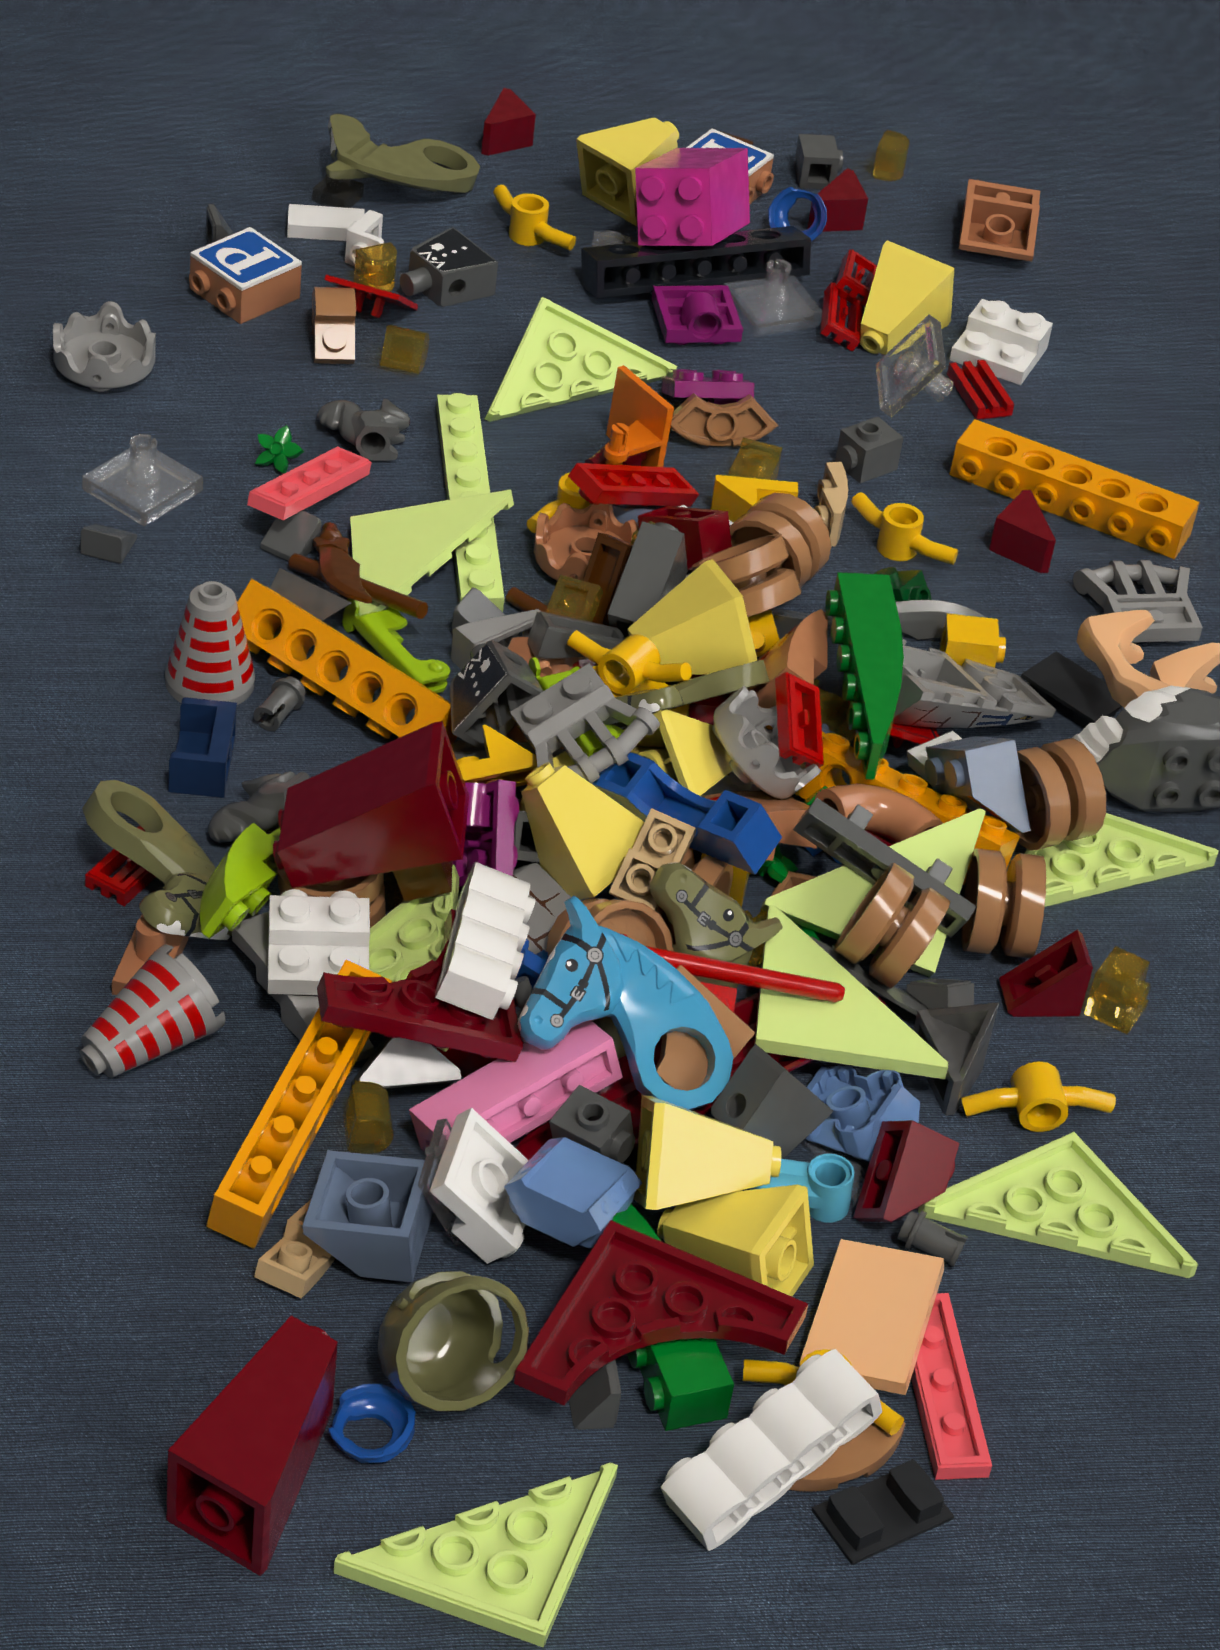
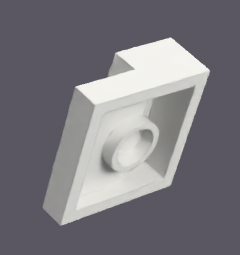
M981 299L968 316L966 330L952 347L950 361L962 365L965 361H971L973 366L976 367L977 360L985 359L996 377L1021 385L1047 350L1053 323L1046 321L1038 313H1022L1011 309L1003 301Z
M298 889L287 890L281 896L270 895L268 994L318 995L317 986L323 973L338 974L345 960L369 970V898H358L350 891H338L330 897H312Z
M470 1108L456 1116L430 1192L456 1215L451 1232L488 1264L498 1258L511 1256L523 1242L524 1235L522 1233L525 1224L520 1221L518 1215L510 1208L509 1196L504 1186L529 1160L473 1108Z

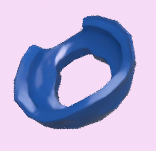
M793 187L782 190L773 199L768 208L770 228L790 226L788 221L790 208L796 203L797 199L806 198L812 201L815 219L809 229L801 232L813 241L822 233L827 222V209L822 198L818 194Z
M362 1384L347 1389L342 1393L332 1427L328 1428L332 1439L341 1451L361 1463H379L390 1461L408 1447L415 1433L416 1412L412 1403L405 1400L396 1389L383 1384ZM376 1418L384 1421L390 1427L392 1438L389 1443L381 1448L364 1449L344 1437L343 1429L350 1420Z

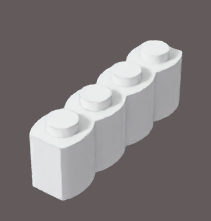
M474 862L458 900L456 916L451 928L449 944L444 956L435 998L491 1020L494 1019L499 1008L508 1010L517 989L518 981H515L524 957V953H521L530 929V926L526 924L535 905V899L528 897L530 883Z
M836 1349L828 1351L822 1356L820 1354L811 1356L799 1367L796 1379L792 1383L779 1390L774 1388L765 1392L754 1404L753 1412L748 1418L736 1424L728 1423L722 1426L712 1436L709 1447L705 1452L692 1459L689 1457L683 1458L670 1468L665 1478L666 1481L661 1486L667 1505L708 1551L720 1546L735 1535L752 1516L765 1510L781 1498L797 1480L807 1476L821 1466L839 1446L851 1441L867 1429L882 1413L879 1394Z

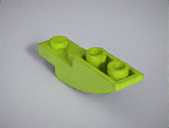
M252 823L234 841L210 876L204 888L200 904L201 933L210 939L225 927L229 931H233L248 913L254 916L269 900L271 893L267 890V887L277 874L273 844L274 841L279 840L280 827L268 835L255 823Z

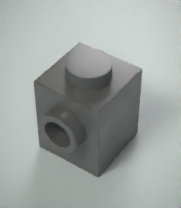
M799 134L794 160V169L799 188L823 189L837 177L838 172L842 171L843 151L838 150L834 135Z
M879 416L841 429L835 462H842L845 471L858 483L866 482L897 470L904 437Z
M578 1085L549 1121L552 1139L566 1137L620 1163H623L629 1157L635 1145L631 1112L581 1085Z

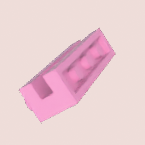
M590 1020L572 1027L565 1038L551 1049L542 1050L527 1042L524 1043L516 1062L498 1058L410 1108L409 1112L421 1149L431 1158L438 1155L440 1161L456 1116L470 1108H473L511 1143L549 1121L578 1085L597 1093L623 1078L613 1038Z

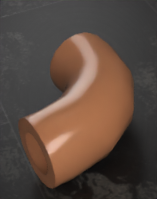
M859 783L839 785L823 789L815 797V799H820L846 818L852 813L856 805L859 804L873 814L864 830L887 837L894 843L901 842L943 824L937 816L912 798L885 787Z

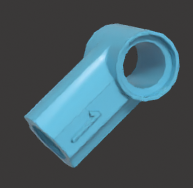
M822 1154L816 1156L810 1163L781 1159L779 1176L770 1177V1184L750 1188V1190L797 1184L805 1186L808 1189L810 1216L817 1221L833 1223L842 1220L850 1209L854 1167L849 1160L837 1154Z

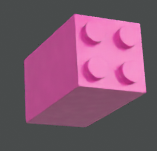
M675 148L635 168L638 245L713 246L750 223L748 148Z

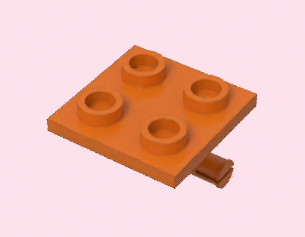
M624 365L617 368L606 432L610 442L605 445L603 452L606 464L622 465L628 456L647 451V458L642 461L641 465L663 467L674 407Z

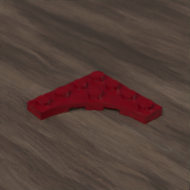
M453 909L450 910L444 923V948L436 961L431 960L423 966L411 970L406 979L389 983L383 976L355 977L324 972L317 986L321 1021L332 1023L338 1027H352L380 1033L390 1038H404L428 1043L437 1048H451L479 1054L485 1058H499L513 1062L517 1061L523 1048L517 1024L518 1019L514 999L508 1010L499 1008L494 1019L491 1020L435 998L444 956L449 944L451 928L456 916V910Z
M610 1220L528 1349L523 1360L516 1368L514 1384L565 1406L573 1393L586 1379L604 1365L636 1349L656 1343L695 1338L724 1339L763 1347L785 1355L806 1317L808 1303Z

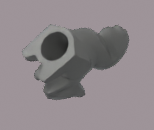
M386 398L383 399L380 410L362 411L352 401L335 400L323 405L317 414L321 425L332 430H339L342 438L351 443L362 457L376 461L397 459L398 451L392 445L405 441V435L399 432L407 429L410 425V417Z
M288 771L283 774H268L242 782V787L250 798L247 801L230 803L219 809L208 824V835L217 843H226L236 840L252 823H255L264 832L278 829L280 827L278 813L280 809H284L287 788L309 779V775L306 772H300L295 775L294 772Z

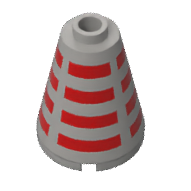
M216 581L205 582L196 586L190 592L166 666V688L170 695L180 703L184 697L236 702L239 705L248 699L254 690L255 669L235 593L229 587Z
M167 944L154 951L82 1035L81 1042L84 1048L79 1051V1054L92 1073L98 1076L103 1072L106 1076L113 1078L213 1034L225 1025L224 1012L215 1017L212 1007L219 1003L215 992L201 972L183 953L172 958L168 954L174 947Z

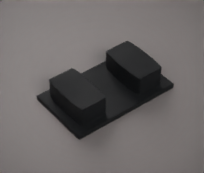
M1057 651L1021 674V677L1028 681L1030 686L1047 702L1056 699L1073 710L1074 716L1072 721L1083 728L1089 723H1095L1102 715L1113 718L1116 712L1122 708L1112 698L1106 682Z
M914 1459L890 1469L889 1474L857 1488L851 1486L830 1495L828 1501L812 1507L814 1515L851 1565L954 1519V1515L944 1503V1497Z

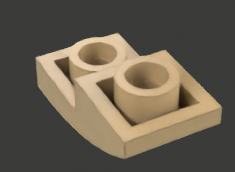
M827 462L823 479L819 480L817 485V496L820 503L818 506H815L814 510L819 513L828 528L831 546H836L840 538L847 504L848 480L842 462Z
M651 808L633 848H629L609 894L622 900L644 903L656 911L658 905L650 893V883L657 869L663 864L682 863L696 834V828Z
M310 1201L287 1220L284 1237L258 1259L254 1276L299 1298H302L311 1290L336 1259L303 1234L302 1225Z

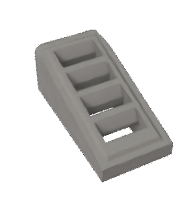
M535 609L475 621L454 628L451 650L453 663L462 669L471 660L470 653L472 649L487 641L494 640L508 648L511 639L519 637V632L523 631L522 637H529L536 613L540 612V610Z

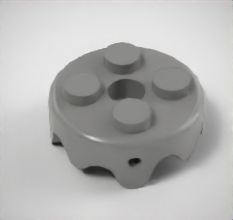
M108 301L100 307L99 312L94 316L88 317L78 312L72 313L64 329L61 323L53 324L54 363L63 376L77 384L89 387L94 391L104 392L113 388L135 384L152 371L155 364L156 333H151L150 327L144 319L136 322L135 325L129 324L123 316L121 307L115 302Z
M744 685L715 709L712 730L731 757L730 767L744 783L751 781L772 797L778 799L790 798L821 772V769L816 764L805 768L806 762L797 765L792 762V756L787 759L779 756L776 706L771 708H761L758 706L759 698L756 692L753 690L749 691ZM770 725L773 729L769 730L766 728V726Z

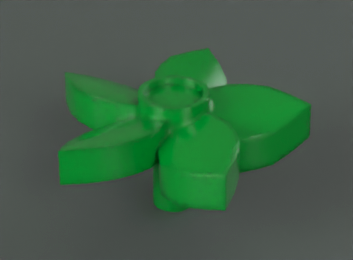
M286 425L276 432L274 438L267 434H258L259 443L266 451L258 456L255 464L256 466H267L274 462L275 468L281 474H284L288 468L287 458L295 459L304 451L299 445L291 442V432Z
M777 844L773 861L766 860L757 873L761 876L768 873L771 878L782 883L787 877L788 871L796 872L798 868L790 859L782 856L779 844Z

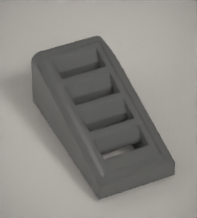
M540 611L536 613L528 638V645L536 658L584 657L567 645L569 637L576 630L600 646L608 649L614 648L625 637L619 628Z

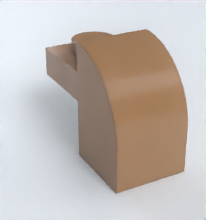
M313 287L312 334H314V363L354 364L356 318L354 288Z

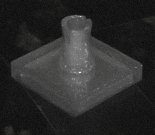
M776 259L775 269L773 260L767 262V273L764 279L724 283L730 289L740 320L753 337L821 327L822 310L794 275L789 276L791 264L785 260Z
M930 314L876 363L880 410L891 418L922 389L936 401L940 402L944 400V396L940 392L948 396L953 388V381L941 374L946 368L941 322Z
M148 434L133 436L129 442V449L82 476L84 491L142 526L148 525L203 491V477L156 450L157 440L155 438L151 439V435Z

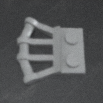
M1138 560L1136 564L1125 565L1123 561H1110L1108 566L1095 570L1084 568L1074 573L1073 582L1078 593L1082 595L1089 594L1103 607L1104 614L1132 610H1147L1151 613L1155 621L1145 631L1135 637L1132 643L1199 641L1203 627L1187 594L1190 568L1180 566L1179 570L1153 565L1150 560ZM1132 581H1136L1138 585H1143L1146 594H1138ZM1106 583L1115 586L1119 595H1117ZM1162 584L1175 586V593L1166 594Z
M590 663L510 712L516 725L536 751L537 767L550 762L554 768L552 753L563 747L575 763L567 767L589 783L600 778L599 773L616 763L619 767L629 760L628 754L646 734L653 735L660 727V722L649 710L643 707L636 709L616 699L610 688L605 685ZM610 717L628 725L617 739L603 723V721ZM591 729L604 748L588 757L574 739Z

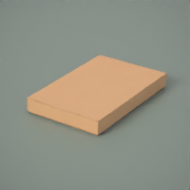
M841 1239L799 1365L807 1354L815 1350L836 1349L839 1353L846 1356L851 1362L852 1367L873 1389L906 1395L943 1276L944 1258Z

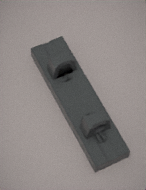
M816 798L793 829L795 832L873 885L891 863H896L914 876V887L904 904L905 907L919 891L929 887L950 900L949 908L938 926V929L949 937H952L969 920L977 906L944 884L953 868L937 858L925 872L864 830L873 816L871 812L857 804L852 813L846 818Z

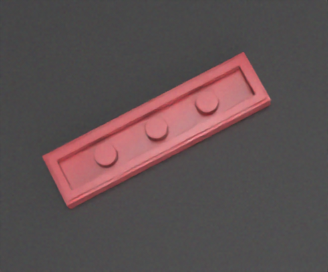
M337 446L251 490L247 505L284 521L368 476L372 462L367 458Z
M937 1293L911 1377L935 1480L989 1478L992 1463L949 1293Z

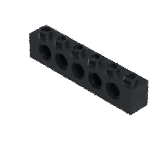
M794 226L734 232L713 246L638 245V242L581 248V285L596 298L651 293L653 292V286H713L810 275L811 238Z

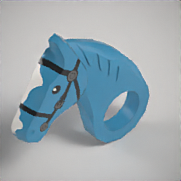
M576 896L566 900L564 903L568 912L570 927L549 955L520 1014L517 1024L523 1039L539 1049H551L565 1038L572 1027L582 1022L602 1019L606 1016L611 1017L621 1038L636 1089L643 1096H653L688 1110H694L712 1103L730 1080L734 1057L728 1037L708 1001L664 958L638 941L606 927L599 926L587 907ZM673 1031L688 1033L696 1038L705 1049L708 1059L707 1075L702 1084L696 1089L689 1091L674 1089L666 1084L657 1073L653 1060L654 1051L660 1037L665 1033Z

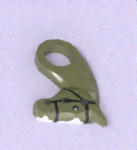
M118 780L100 781L82 808L87 824L103 842L145 868L165 884L164 890L152 892L140 902L139 909L145 920L163 933L207 938L201 933L200 904L204 888L216 869L214 864L194 838L152 796L135 786ZM116 811L124 813L135 820L145 831L126 822ZM248 913L243 920L248 919V918H251V917H254V916H251V915ZM225 927L210 939L232 940V931Z

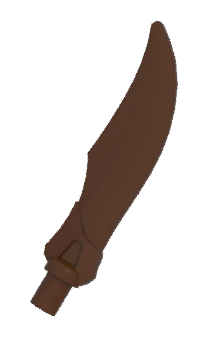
M332 522L325 523L321 527L320 535L313 539V546L320 555L322 579L338 594L356 601L372 603V597L363 588L360 580V564L348 555L349 539L342 537L336 524Z

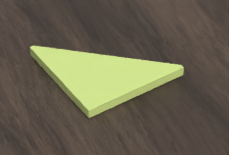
M541 297L485 420L491 422L613 392L617 368L623 365L646 384L662 380V376L672 377L673 369H676L677 366Z
M511 489L351 516L353 559L360 564V578L405 595L412 592L411 586L425 574L428 577L431 576L452 558L451 552L464 541L471 542L492 524L491 518L500 510H508L514 505ZM358 601L360 606L359 616L389 608L374 601L372 603Z
M979 808L889 847L925 872L937 858L953 868L944 884L960 895L986 811ZM844 865L766 898L762 903L761 910L768 912L769 905L776 906L794 923L838 940L843 929L873 884ZM937 928L931 942L910 969L931 977L936 971L947 935ZM877 944L871 954L874 955L880 945Z
M1106 813L1103 826L1095 835L1073 841L1063 840L1059 845L1040 850L1027 849L1025 854L1044 857L1046 863V907L1212 867L1216 862L1219 850Z
M454 864L452 866V892L439 894L431 898L403 901L370 928V971L390 979L392 982L406 979L411 970L421 967L431 960L436 961L444 948V923L450 910H456L458 904L459 875ZM439 1048V1049H441V1050H443V1051L446 1052L449 1048Z
M769 905L766 920L777 917L783 928L774 937L764 942L762 968L840 983L845 987V994L842 1001L835 1003L760 988L754 1045L757 1044L766 1053L879 1070H894L899 1073L945 1079L948 1070L947 1060L776 906Z
M1075 1132L946 1188L944 1193L918 1208L919 1214L922 1210L927 1212L925 1218L1184 1278L1194 1276L1198 1263Z
M607 1463L601 1465L598 1472L571 1480L569 1476L530 1489L527 1496L500 1505L495 1501L456 1514L455 1520L425 1530L421 1526L382 1539L379 1546L353 1555L349 1551L338 1554L334 1561V1574L544 1647L616 1479L618 1465Z

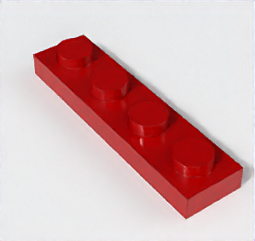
M576 463L568 475L579 487L578 493L580 496L594 505L616 504L619 506L641 505L644 507L648 505H685L686 507H691L699 496V493L673 467Z

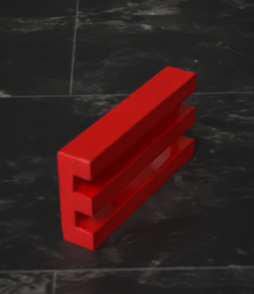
M849 249L842 259L835 287L842 291L845 285L850 287L848 295L855 299L859 293L862 295L861 304L866 307L877 265L853 249ZM854 262H856L857 265L855 266L853 276L851 277ZM866 269L869 271V274L867 275L865 285H863L861 281Z
M831 282L824 291L820 333L827 337L830 332H833V341L838 344L844 339L847 340L846 348L853 352L860 343L862 298L856 296L853 299L848 295V290L843 288L841 291L835 287L836 283ZM847 301L851 303L849 308L847 307ZM848 309H849V319H848V329H847V328L845 327V320H846V317H847V315H848Z
M985 359L977 360L976 367L973 366L971 361L963 362L962 368L956 362L949 363L947 375L977 420L1012 416L1015 404ZM967 378L970 379L973 386L975 387V390L973 389Z
M785 672L775 678L779 756L784 759L792 756V762L797 765L806 762V768L813 764L820 768L824 765L820 689L805 680Z
M140 825L137 827L138 829L145 831ZM113 849L85 874V887L94 890L99 886L101 887V895L109 899L114 894L117 896V903L125 907L156 876ZM127 860V864L119 872H117L112 878L109 877L118 867H120Z

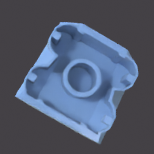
M838 1065L831 1068L821 1066L807 1086L833 1112L805 1139L827 1146L833 1150L841 1151L860 1161L870 1163L882 1121L913 1120L919 1123L920 1101L903 1087L900 1074L894 1070H879L864 1077L857 1075L856 1070L851 1066Z
M566 1137L549 1139L504 1187L509 1196V1206L518 1215L522 1223L572 1247L580 1245L593 1248L610 1220L613 1221L615 1214L628 1209L634 1199L636 1190L642 1185V1181L630 1167Z

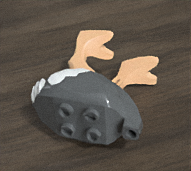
M1132 610L1088 617L1083 621L1078 630L1076 642L1084 655L1096 663L1105 678L1112 698L1124 709L1116 719L1102 715L1095 723H1089L1080 733L1072 738L1083 743L1094 756L1102 774L1104 786L1108 789L1110 795L1133 810L1144 812L1187 813L1220 808V697L1214 695L1217 690L1216 683L1213 679L1207 677L1212 669L1220 664V643L1212 642L1188 648L1154 661L1149 677L1134 669L1131 665L1143 660L1144 652L1142 648L1132 643V641L1155 621L1149 611Z

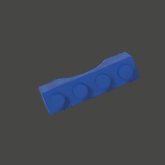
M632 752L628 754L629 760L619 767L616 763L600 772V778L592 783L593 786L644 822L652 808L695 827L696 834L689 848L754 875L782 839L781 834L762 804L728 790H724L717 801L704 798L676 782L654 761Z

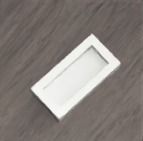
M289 204L287 237L346 241L347 229H349L354 221H358L364 215L365 209Z

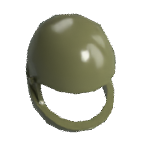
M463 1271L434 1272L411 1282L392 1301L379 1330L377 1351L381 1369L405 1400L434 1411H464L491 1400L513 1379L516 1368L527 1352L529 1326L525 1309L520 1300L502 1283L487 1277L472 1276ZM496 1296L500 1297L511 1310L516 1330L512 1350L499 1363L493 1362L501 1346L503 1329L502 1315Z

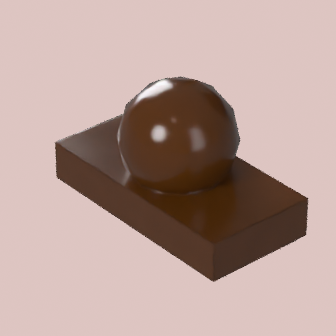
M598 532L572 615L588 622L609 626L608 611L633 544L609 534Z

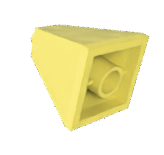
M654 117L580 135L576 142L582 195L637 226L635 168L678 148L679 132L677 128L669 121L662 122Z
M887 240L881 250L861 321L860 345L870 353H881L888 356L947 327L951 322L954 268Z
M713 559L701 564L627 628L629 636L633 634L643 635L655 644L660 654V664L686 662L691 666L692 675H707L758 661L743 595Z
M667 709L654 713L660 722V727L653 735L646 734L631 751L654 761L676 782L699 796L732 771L729 764L732 759L723 744L715 736L712 730L713 725Z
M547 762L536 768L525 778L529 786L521 791L540 866L571 897L576 896L579 900L593 898L615 880L629 848L632 849L644 821L567 766L563 765L553 768L550 762Z
M642 1095L635 1172L642 1181V1185L636 1190L634 1200L645 1209L658 1210L770 1184V1177L779 1176L781 1147L773 1146V1141L656 1097Z
M798 1184L736 1191L676 1205L674 1209H666L658 1223V1237L663 1239L666 1244L792 1297L814 1266L808 1189Z

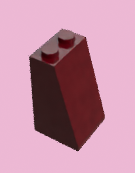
M443 721L431 723L287 788L284 809H280L278 813L281 831L279 840L274 841L273 854L277 868L285 870L292 888L463 859L469 793Z
M292 1315L284 1322L168 1449L166 1521L261 1577L270 1564L333 1412L338 1341L331 1338L321 1328L309 1326Z

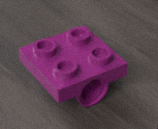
M728 285L653 286L652 302L665 343L684 345L698 342H711L714 344L741 342L743 327Z
M673 369V377L662 376L661 392L672 397L687 398L695 393L700 398H708L710 403L723 405L738 402L749 394L754 398V382L744 380L743 373H736V371L712 370V377H704V372H697V370Z
M500 779L487 784L465 782L469 793L464 854L463 859L453 861L459 875V890H462L474 862L513 876V870L518 858L517 848L514 845V826L519 814V802L515 797L516 782Z

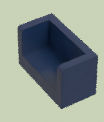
M188 697L182 699L180 706V733L176 752H172L169 759L168 792L225 797L236 739V702Z

